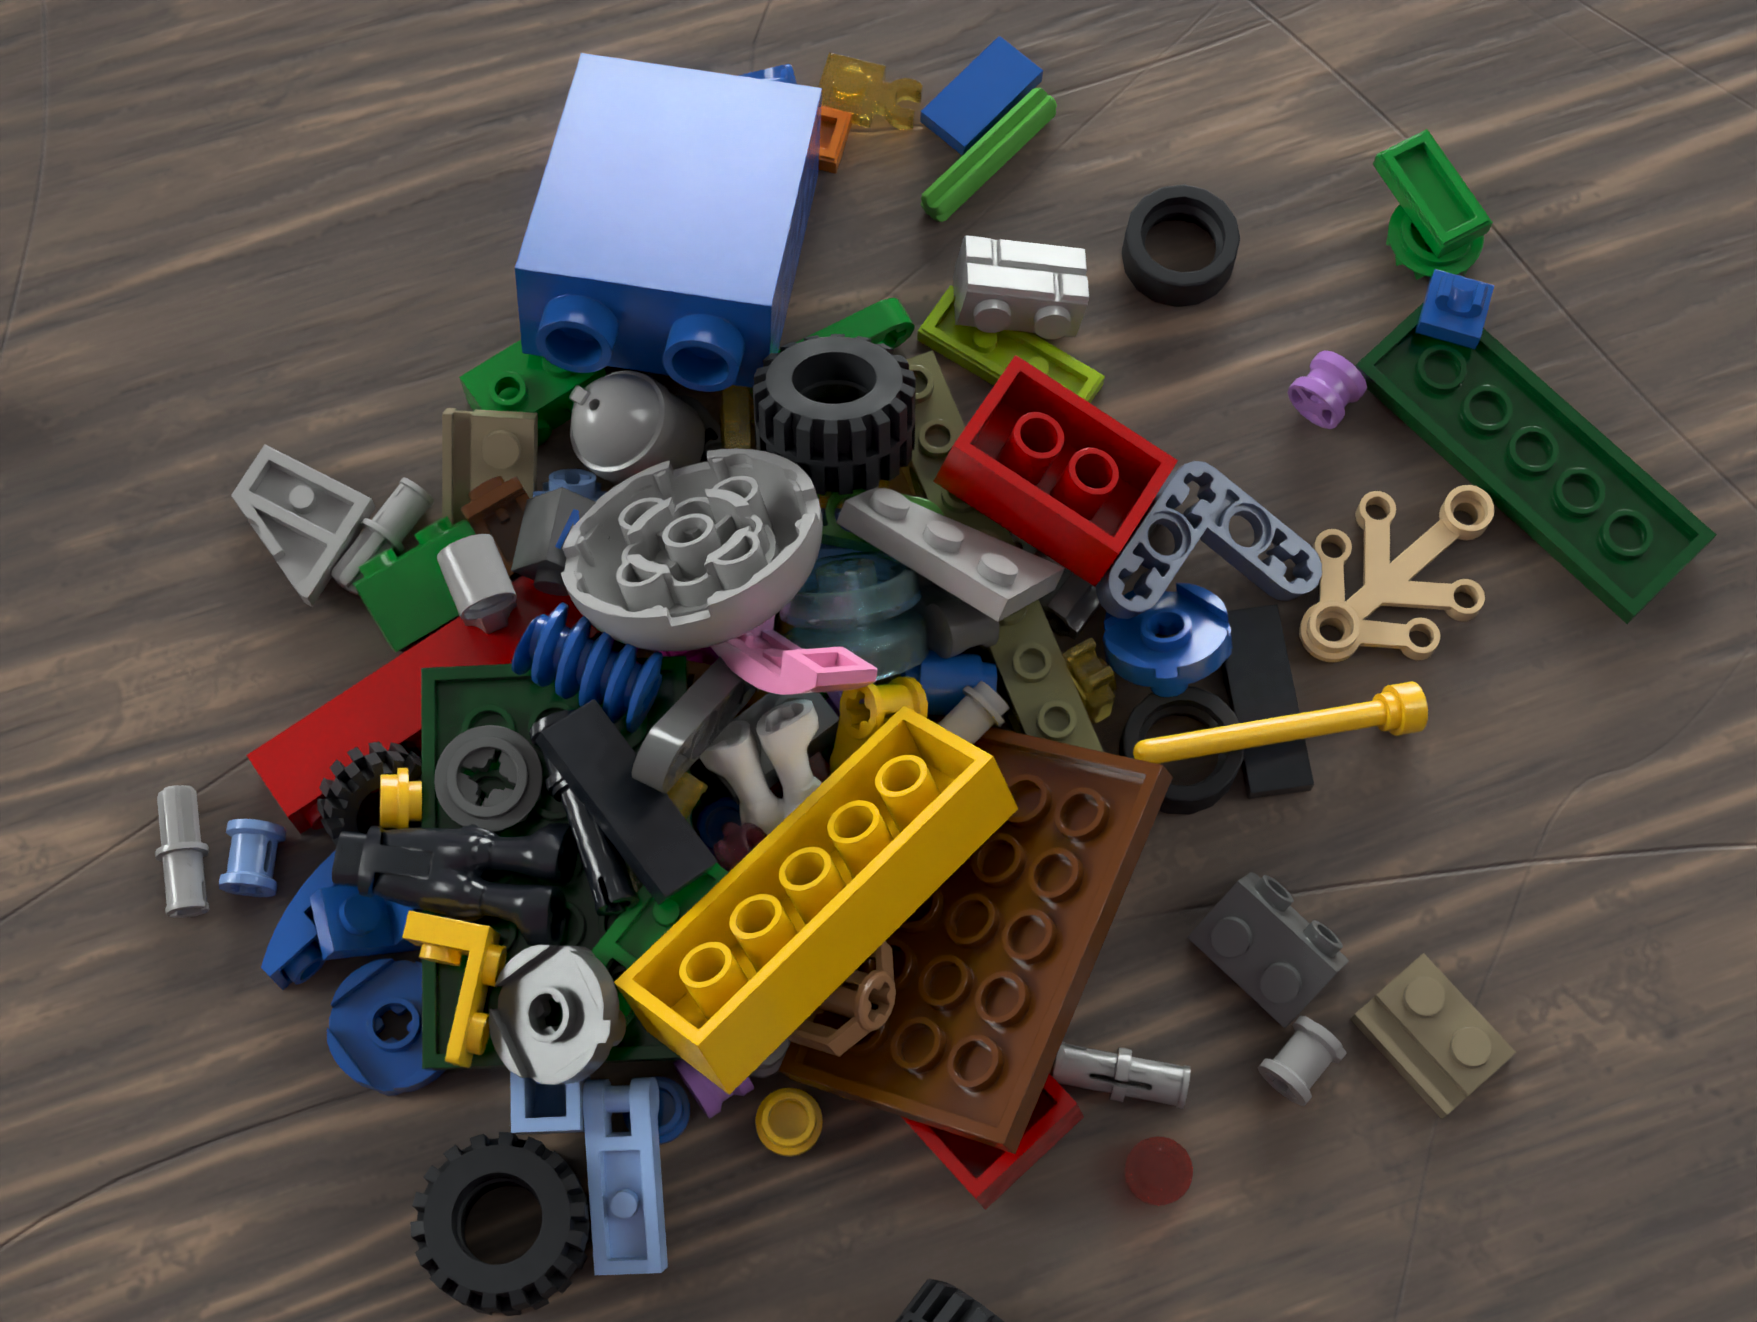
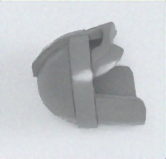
M619 371L593 381L584 389L577 385L571 392L569 398L574 402L570 427L573 450L590 471L598 477L608 480L614 486L645 469L670 460L673 470L700 462L705 444L704 423L694 408L671 394L665 386L655 379L636 371Z

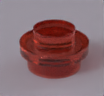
M1157 1136L1144 1139L1134 1146L1126 1159L1124 1173L1129 1189L1139 1200L1154 1206H1165L1176 1202L1187 1192L1192 1182L1193 1166L1187 1151L1179 1143L1166 1137Z

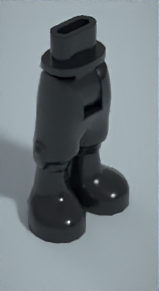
M551 823L532 835L525 837H499L494 832L478 827L475 824L464 826L460 829L401 828L385 830L380 826L373 825L367 834L342 831L340 833L332 867V882L338 885L358 887L359 895L373 897L376 895L387 901L419 910L444 914L455 920L474 921L485 916L500 918L514 923L529 946L560 945L567 914L566 899L561 889L538 884L513 885L492 883L482 878V874L492 870H503L525 874L552 883L567 884L570 882L575 870L578 850L568 823Z

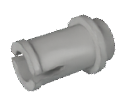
M980 681L974 688L966 686L962 690L965 697L938 723L941 727L971 744H974L993 724L1000 727L1004 723L1001 716L1009 709L1005 701L983 681Z

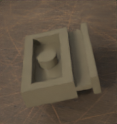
M456 408L445 409L442 413V518L448 516L453 525L461 520H467L461 508L472 502L468 494L480 484L497 476H502L505 482L517 476L529 498H533V492L537 491L538 413L478 409L472 412L456 411Z
M1424 953L1350 1018L1441 1119L1452 1112L1464 1099L1517 1053Z

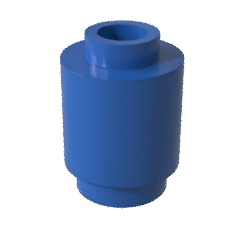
M917 649L914 661H903L900 677H913L922 685L928 702L927 715L946 716L965 697L962 690L966 686L974 688L980 681H983L995 692L997 686L996 664L982 662L981 656L975 654L961 653L944 659L932 650Z

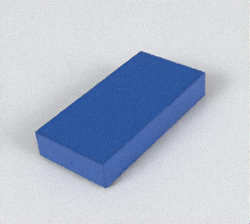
M998 36L921 110L920 122L959 154L964 155L1020 100L1042 82L1043 70L1001 36Z

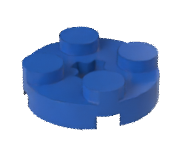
M1176 583V592L1165 591L1154 606L1138 616L1122 619L1106 612L1104 619L1103 645L1106 662L1120 677L1134 684L1150 687L1151 691L1160 697L1180 695L1187 689L1188 684L1197 682L1217 670L1231 655L1233 649L1231 629L1225 604L1211 591L1190 583ZM1132 590L1123 596L1129 600L1136 596V594ZM1157 633L1166 636L1178 633L1177 635L1169 638L1155 637V634Z
M393 958L378 959L361 966L340 984L331 1002L333 1009L329 1017V1029L327 1028V1043L336 1063L352 1080L363 1087L376 1090L380 1094L394 1096L423 1088L445 1072V1070L427 1071L422 1069V963L417 961L413 963L407 960L394 961ZM389 1010H392L398 1016L404 1015L408 1011L412 1015L413 1020L407 1025L409 1034L401 1041L394 1037L386 1041L379 1038L378 1034L385 1028L381 1017Z

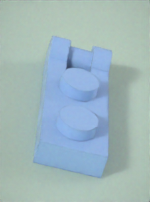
M655 1077L633 1078L630 1085L611 1086L609 1079L586 1080L584 1084L583 1116L595 1275L662 1273L668 1267L657 1118L659 1111V1088ZM630 1112L631 1132H612V1113Z

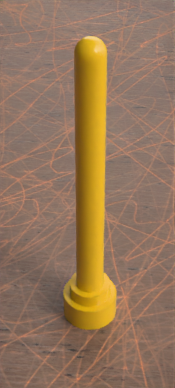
M1416 682L1392 684L1385 686L1382 692L1376 694L1373 700L1369 702L1144 739L1134 746L1133 756L1137 760L1160 764L1375 726L1381 731H1389L1394 736L1423 731L1426 727L1428 706L1424 692Z

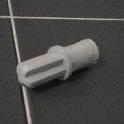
M403 477L399 486L372 520L365 518L360 523L364 530L332 569V578L346 591L358 595L353 583L364 577L358 568L360 565L390 548L395 553L401 554L405 549L401 542L426 510L435 503L430 494L408 478Z
M168 786L159 792L157 796L161 847L155 851V858L163 862L167 904L165 912L166 915H170L173 918L198 916L207 913L210 908L207 902L203 857L209 853V846L201 842L197 793L192 786Z

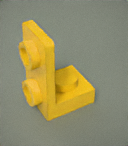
M408 911L402 938L416 946H421L419 958L446 965L460 966L462 955L468 956L445 1062L455 1066L470 1068L473 1054L482 1055L490 1034L489 1014L483 1013L489 986H495L498 976L505 966L506 946L499 945L501 934L490 926Z

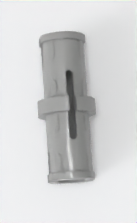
M1062 1041L1054 1060L1052 1077L1059 1084L1109 1093V1100L1123 1103L1124 1097L1127 1096L1174 1105L1176 1108L1183 1109L1189 1088L1191 1066H1180L1133 1057L1132 1049L1118 1047L1117 1053L1065 1044Z

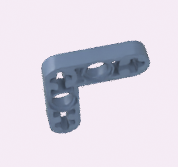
M1192 461L1184 464L1168 476L1125 546L1096 585V594L1101 606L1107 613L1116 618L1130 619L1142 614L1158 602L1199 539L1265 593L1280 601H1290L1312 591L1319 584L1322 576V563L1318 553L1310 544L1215 467L1206 462ZM1194 481L1200 486L1197 493L1200 501L1187 508L1181 514L1174 509L1180 506L1189 494L1190 489L1187 484ZM1232 516H1241L1252 525L1254 541L1251 547H1242L1231 538L1229 522ZM1151 524H1161L1172 533L1175 540V548L1171 555H1161L1151 547L1148 540V530ZM1272 542L1273 547L1265 552L1269 557L1261 561L1258 555L1264 552ZM1291 559L1296 564L1292 573L1297 579L1291 582L1287 581L1284 577L1287 567L1283 562ZM1142 565L1149 570L1141 574L1133 587L1136 596L1128 600L1121 594L1125 587L1122 579L1135 572Z

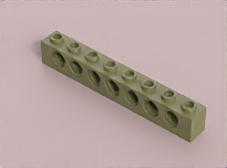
M933 350L906 359L909 363V370L914 372L916 380L915 450H912V459L908 466L901 467L912 495L930 500L941 509L944 516L1016 547L1010 531L933 482L953 444L965 429V425ZM1039 599L999 621V639L997 644L987 648L980 645L975 647L981 656L982 662L996 664V693L1009 707L1004 713V717L1010 731L1103 752Z

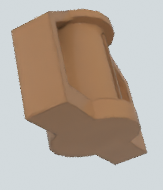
M885 941L867 958L876 961V970L870 973L855 970L787 1039L791 1042L840 1057L868 1033L878 1030L883 1026L892 1012L896 995L893 955L890 945ZM871 1003L878 1005V1009H871ZM824 1011L851 1018L838 1030L813 1022L816 1014H821Z

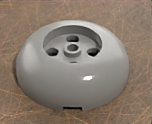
M734 448L707 451V462L673 470L671 462L668 460L624 480L595 501L596 503L572 527L562 549L566 556V563L561 576L575 607L600 632H606L620 643L652 651H687L705 648L729 641L760 626L783 609L795 597L810 576L818 558L822 542V513L814 485L806 472L789 459L777 454L753 449Z

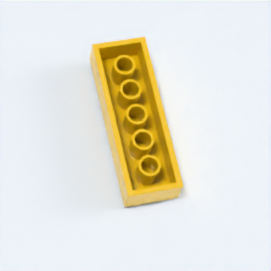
M902 706L614 981V984L646 1031L730 1095L1018 810L994 756L910 708Z

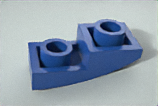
M336 850L319 865L299 889L278 922L267 946L261 968L282 990L287 988L292 982L298 985L307 981L326 961L322 958L310 896L319 888L345 886L332 882V867Z

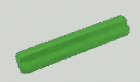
M1042 88L1032 89L922 193L921 207L924 212L930 215L936 222L946 221L1055 117L1057 103L1054 98L1048 95Z

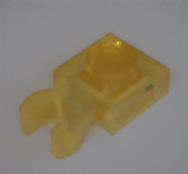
M829 52L818 87L822 88V106L852 113V124L870 128L874 114L885 116V119L892 126L908 130L913 129L915 111L909 108H902L897 103L902 100L921 103L923 85L910 78L897 79L892 83L885 82L886 66Z
M1090 637L1068 649L1062 656L1091 724L1094 725L1110 716L1115 700L1113 692L1117 690L1113 670L1110 666H1107L1102 658L1097 657L1095 653L1096 643Z

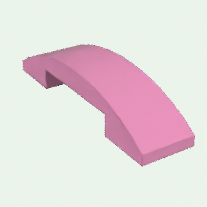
M775 615L760 626L739 637L711 646L719 657L721 656L726 665L744 681L761 690L780 695L854 690L876 682L878 668L844 647L800 648L773 630Z

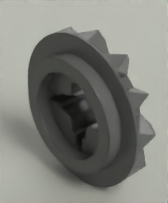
M479 726L459 734L446 746L440 755L435 770V791L443 810L459 825L464 827L475 824L494 833H501L504 829L516 823L526 821L528 813L541 798L542 774L544 770L535 749L519 733L501 726ZM500 753L501 755L498 760L500 763L499 773L515 788L514 790L509 788L504 790L493 789L489 797L485 798L482 806H480L482 802L480 798L481 787L469 775L464 774V771L472 773L476 771L487 772L491 764L496 763Z

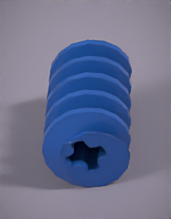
M563 602L549 616L545 614L537 616L523 633L515 649L511 670L517 675L526 674L531 670L532 681L540 687L549 686L555 681L556 694L565 700L579 693V705L581 707L595 699L600 706L603 704L602 709L613 724L627 716V730L631 734L636 732L649 713L662 682L660 670L663 653L655 651L643 664L636 662L639 648L626 644L617 652L613 650L614 639L606 632H603L596 640L590 638L592 625L585 616L572 628L566 626L569 606Z

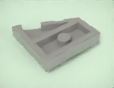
M265 444L231 495L301 599L311 607L314 606L332 578V569L363 529L360 523L365 518L369 519L376 508L372 498Z

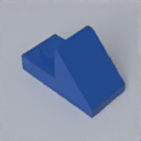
M346 885L319 888L310 896L323 960L421 950V946L412 944L402 938L408 911L422 913V910L387 901L376 895L373 897L359 895L358 887Z

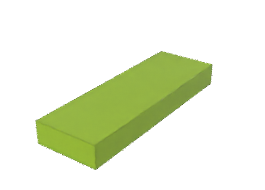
M951 285L917 333L918 341L992 385L996 384L1015 355L1089 403L1093 401L1104 384V375L1033 333L1010 330L987 333L979 330L977 327L955 325L954 287Z

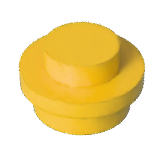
M397 768V774H381L380 827L408 828L409 821H421L422 781H409L408 768Z
M782 1088L770 1093L761 1102L756 1113L755 1124L758 1137L767 1149L777 1155L791 1157L803 1154L815 1145L822 1132L823 1118L818 1103L807 1092L797 1088Z

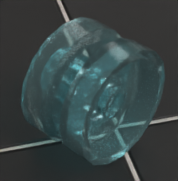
M883 551L852 552L817 559L805 584L795 597L779 611L781 620L793 625L783 637L802 649L844 647L878 668L876 680L903 673L922 663L929 654L923 616L911 610L922 598L918 573Z

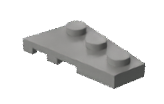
M877 487L845 500L836 522L997 622L1055 590L1065 569L1062 566L913 503L902 494L886 488Z

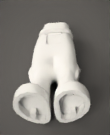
M797 699L778 705L763 714L757 723L756 732L763 750L771 761L781 782L783 798L776 797L769 789L761 767L755 736L747 721L730 722L699 756L706 768L724 777L740 800L741 829L747 834V837L753 840L755 846L822 784L819 779L813 776L807 754L808 745L819 728L818 716L810 700Z

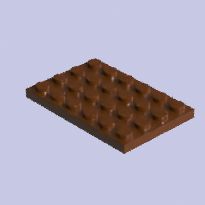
M938 716L935 723L938 724L945 716ZM990 727L973 745L994 756L1018 810L886 940L892 948L896 995L892 1012L885 1024L878 1030L868 1033L840 1057L791 1042L779 1067V1071L793 1081L1016 1154L1173 777L1160 764ZM866 959L856 970L870 973L876 970V961ZM871 1003V1009H878V1005ZM824 1011L821 1014H816L813 1022L838 1030L851 1018Z

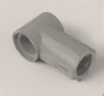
M490 534L471 535L443 548L437 555V561L460 618L465 625L478 627L486 634L507 627L508 617L517 606V595L493 537Z

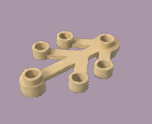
M1462 485L1454 488L1447 495L1440 508V520L1391 563L1390 525L1396 515L1395 501L1390 495L1382 491H1372L1364 495L1355 513L1358 525L1364 530L1363 587L1345 601L1344 565L1352 552V543L1350 538L1341 530L1327 529L1322 531L1312 546L1318 553L1322 563V576L1319 581V602L1305 612L1299 627V635L1304 648L1313 657L1325 662L1346 660L1355 653L1359 646L1401 649L1405 656L1413 660L1429 658L1434 653L1441 639L1440 630L1433 621L1419 617L1410 620L1407 624H1398L1365 619L1380 606L1445 610L1448 616L1457 621H1469L1479 613L1485 602V593L1483 588L1471 579H1459L1452 584L1410 580L1457 539L1473 540L1485 532L1494 516V504L1488 493L1473 485ZM1369 505L1380 506L1385 511L1386 518L1381 520L1371 518L1366 512L1365 507ZM1461 510L1469 513L1473 518L1474 524L1464 525L1454 518L1453 512ZM1324 543H1334L1339 546L1342 555L1337 558L1328 557L1323 553L1321 545ZM1458 592L1467 593L1473 599L1474 606L1471 608L1459 606L1454 600V594ZM1324 625L1336 627L1341 634V639L1338 641L1326 640L1320 633V627ZM1412 631L1425 633L1429 638L1430 645L1427 647L1416 646L1411 642L1409 633Z

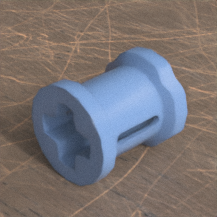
M257 819L229 820L226 833L232 839L227 871L225 874L220 875L219 889L243 896H275L277 881L273 879L278 843H282L286 839L287 830L285 827Z

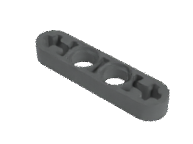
M720 656L649 731L633 764L632 778L662 793L668 792L749 702L757 688L735 674Z

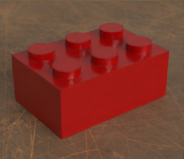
M1015 355L953 444L933 482L1096 587L1125 546L1178 460Z

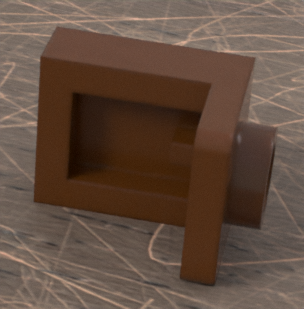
M497 476L474 488L468 494L472 502L463 506L461 511L476 535L490 534L493 537L511 580L520 575L512 572L511 568L526 502L530 498L517 476L506 482L502 476Z

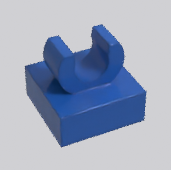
M1434 269L1415 333L1475 349L1481 339L1494 285Z

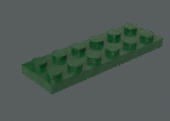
M1422 303L1355 365L1366 381L1367 390L1472 485L1487 492L1493 504L1628 624L1710 544L1717 534L1484 328L1481 339L1475 349L1415 333L1423 307Z

